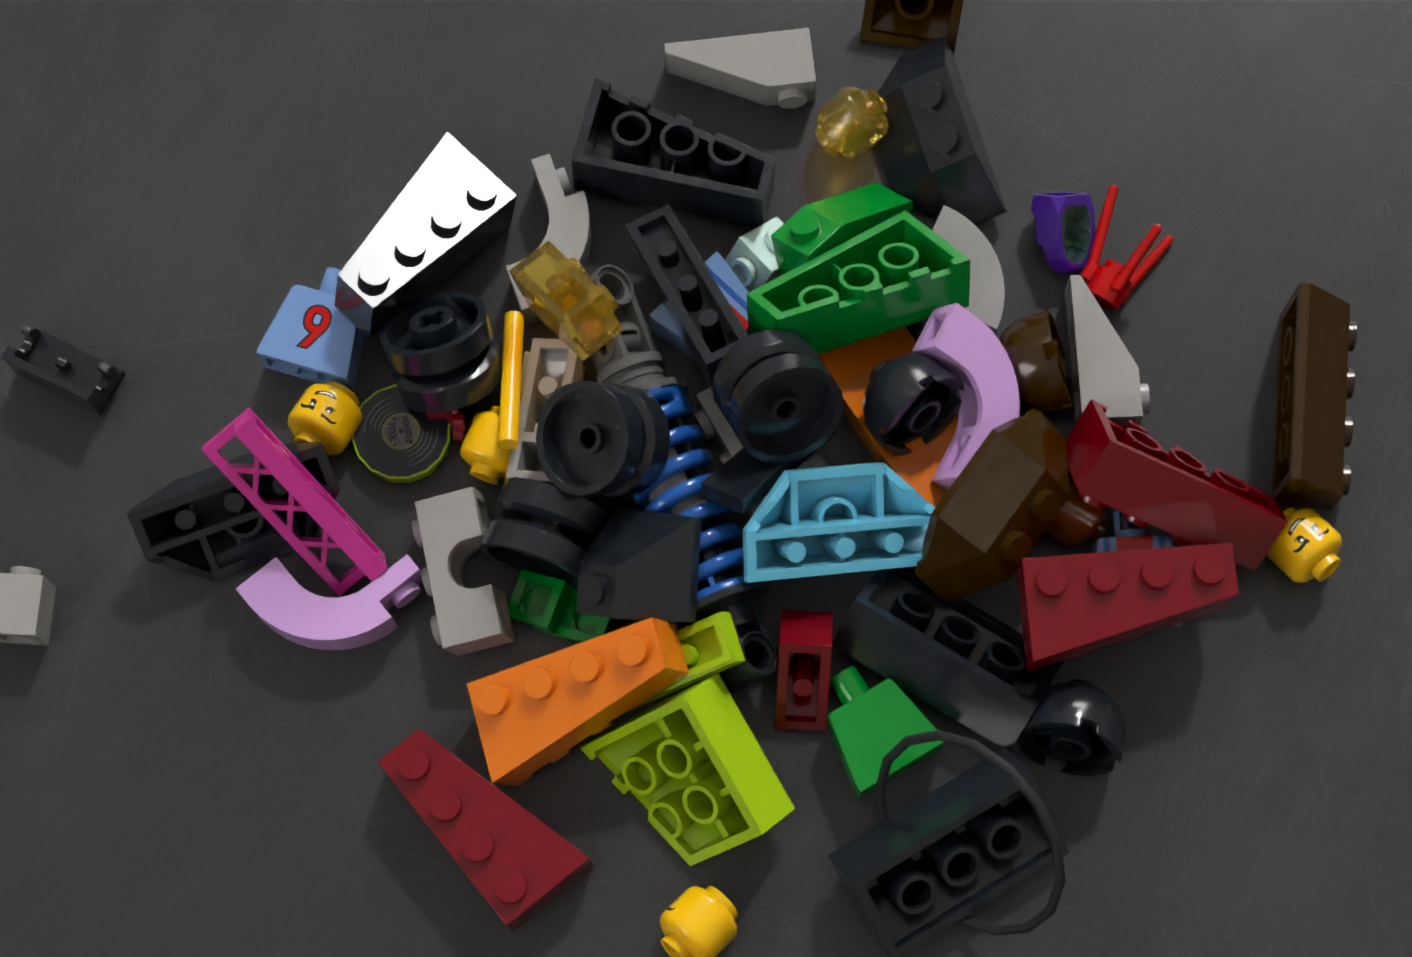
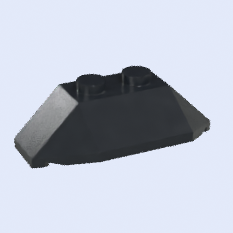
M943 36L901 55L866 111L892 191L912 200L914 209L937 219L943 205L962 214L974 225L1007 212L948 39Z
M323 443L284 444L335 500L340 487ZM249 453L229 461L238 464H254V455ZM216 465L173 481L127 511V516L147 561L159 565L162 563L176 570L211 581L268 562L275 557L279 558L295 552V549ZM241 473L252 485L253 474ZM259 474L258 492L265 500L288 501V491L273 475ZM276 510L278 514L286 521L287 511ZM293 511L292 529L301 537H314L320 527L307 512Z

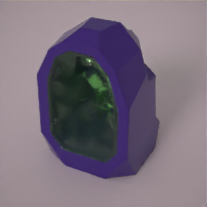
M1079 192L1033 194L1031 211L1034 215L1035 236L1037 244L1042 247L1046 263L1056 273H1071L1084 267L1088 262L1095 237V210L1090 194Z

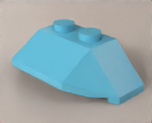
M883 462L784 470L743 528L744 581L750 583L917 566V562L922 559L923 541L931 513L935 507Z

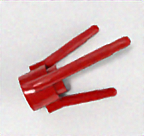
M1111 185L1108 189L1090 256L1080 274L1083 280L1088 282L1087 286L1098 304L1113 311H1117L1121 304H1125L1132 290L1164 255V252L1174 241L1170 235L1164 237L1140 264L1162 231L1161 225L1155 224L1125 265L1111 259H1107L1104 266L1099 265L1118 193L1116 185Z

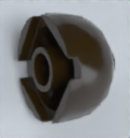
M1049 310L1014 321L1002 332L999 340L1013 365L1019 389L1020 408L1026 411L1036 409L1040 412H1050L1074 406L1072 382L1070 375H1066L1063 360L1066 357L1052 314H1049Z

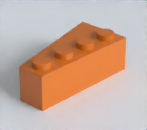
M651 617L467 683L491 782L502 785H521L532 778L534 772L548 763L556 762L568 754L570 748L591 734L596 735L612 725L611 721L629 709H636L687 675L689 671L676 624Z

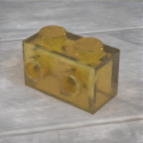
M549 240L509 270L529 308L582 361L623 331L613 312L619 307L618 303L608 289L601 283L596 286L583 266L574 257L566 258Z

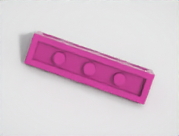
M250 407L202 446V451L339 597L363 576L366 575L372 582L387 570L385 554ZM237 436L254 455V464L231 463L219 449L233 437ZM241 473L253 474L252 485ZM259 474L273 475L288 491V501L265 500L258 492ZM276 510L287 511V520L285 521ZM293 511L307 512L322 528V538L299 536L292 529ZM310 547H321L320 557ZM327 548H341L356 565L341 578H338L326 565Z

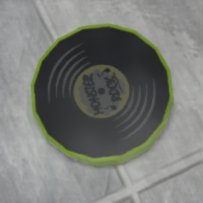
M397 384L375 391L360 406L363 418L352 437V442L360 462L380 479L390 483H413L429 477L438 469L437 466L443 461L444 457L446 458L452 443L451 425L447 422V419L428 420L427 413L414 411L404 405Z

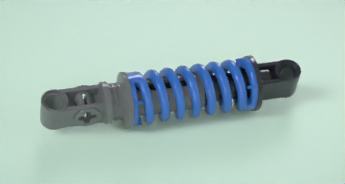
M603 265L571 292L569 306L583 335L586 351L597 371V382L625 384L644 389L659 402L668 419L671 442L667 463L655 483L642 493L631 495V498L637 507L646 511L702 517L696 622L718 612H730L745 662L721 671L719 675L729 693H740L773 673L778 667V650L770 638L757 602L769 593V589L765 581L747 583L744 581V575L736 577L734 571L744 567L743 547L726 551L724 546L738 540L742 536L743 531L741 526L734 522L716 526L715 522L730 514L732 509L702 497L701 482L712 474H704L702 470L713 462V456L708 449L694 450L693 448L703 438L702 428L699 425H684L683 423L694 411L687 393L689 390L685 379L666 377L663 370L665 361L662 354L656 350L650 327L643 317L634 294L633 284L628 275L617 266ZM605 346L606 350H602L601 347ZM677 622L679 627L685 628L696 622Z

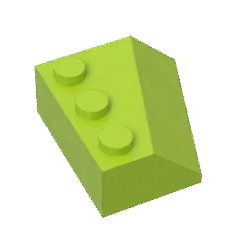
M719 673L648 707L580 747L591 761L598 757L615 775L611 782L623 795L631 792L648 810V822L689 866H693L763 835L795 810L794 805Z

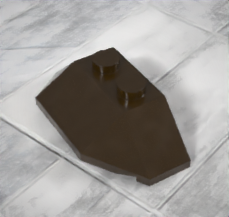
M1032 409L1026 412L1025 416L1012 419L992 429L931 513L923 541L922 559L917 562L914 574L945 601H950L1011 579L1019 568L1022 558H1027L1031 549L1070 497L1065 438L1040 411Z

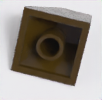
M865 0L860 40L919 48L945 36L954 55L964 0Z

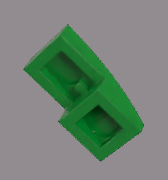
M523 569L508 604L509 617L512 621L577 644L615 631L619 619L577 613V588L570 586L566 581Z

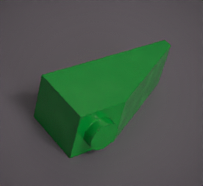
M875 182L804 205L771 235L779 275L781 276L905 210L909 213L914 208L913 201Z

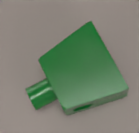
M852 666L840 672L829 681L843 706L828 715L827 725L853 791L859 800L875 790L883 757L905 736L936 731L937 729L890 678L869 689L856 667ZM938 740L910 745L892 762L887 782L942 750L945 742Z

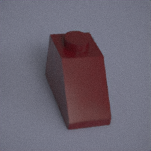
M781 609L775 729L826 732L833 612Z

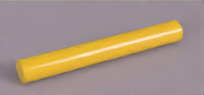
M509 311L504 315L498 446L506 450L515 449L519 445L524 315L519 311Z

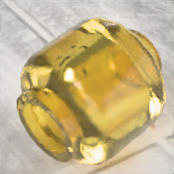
M854 86L845 87L819 110L816 116L818 126L815 131L816 137L823 148L832 156L838 159L843 157L858 159L887 134L888 122L885 116L888 110L887 105L881 96L872 89L863 91Z

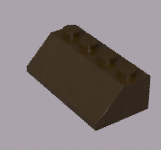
M1306 282L1298 284L1280 314L1271 497L1275 498L1278 505L1332 510L1340 501L1342 495H1348L1351 484L1350 465H1344V447L1350 446L1353 435V418L1346 417V399L1352 398L1355 387L1354 369H1348V351H1353L1355 348L1357 323L1350 321L1349 303Z

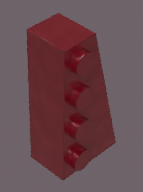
M1091 399L1065 441L1067 465L1078 489V495L1094 507L1103 509L1108 505L1121 511L1126 519L1139 527L1149 528L1150 525L1162 529L1166 531V534L1173 541L1182 546L1233 543L1235 567L1238 563L1256 571L1288 522L1276 499L1218 467L1212 471L1211 475L1206 473V466L1194 457L1192 453L1176 444L1169 452L1164 450L1155 439L1147 435L1148 429L1130 419L1125 428L1107 419L1105 415L1107 407Z
M1233 543L1022 558L1017 570V581L1027 673L1043 669L1047 665L1068 658L1070 660L1088 654L1092 650L1137 638L1141 634L1162 627L1167 628L1228 608L1239 594Z
M420 729L416 730L377 761L511 931L515 930L594 866L587 855Z

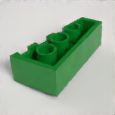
M905 210L747 293L748 334L769 329L790 330L807 339L815 352L820 354L929 319L933 309L954 303L967 307L969 306L970 259Z

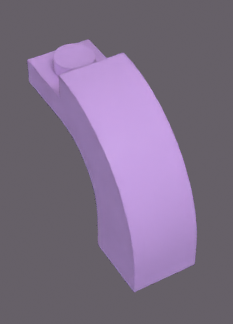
M958 303L933 309L912 350L913 354H923L935 358L964 384V390L958 389L956 396L962 401L956 432L931 480L947 491L992 429L1012 419L1019 418L1020 413L1017 379L1006 350L993 331L983 321Z
M406 554L360 591L344 597H323L313 594L299 585L278 558L275 557L239 585L236 590L259 618L285 639L314 649L346 650L375 642L397 629V624L387 611L394 605L399 609L414 600L421 591L419 586L423 581L420 569Z

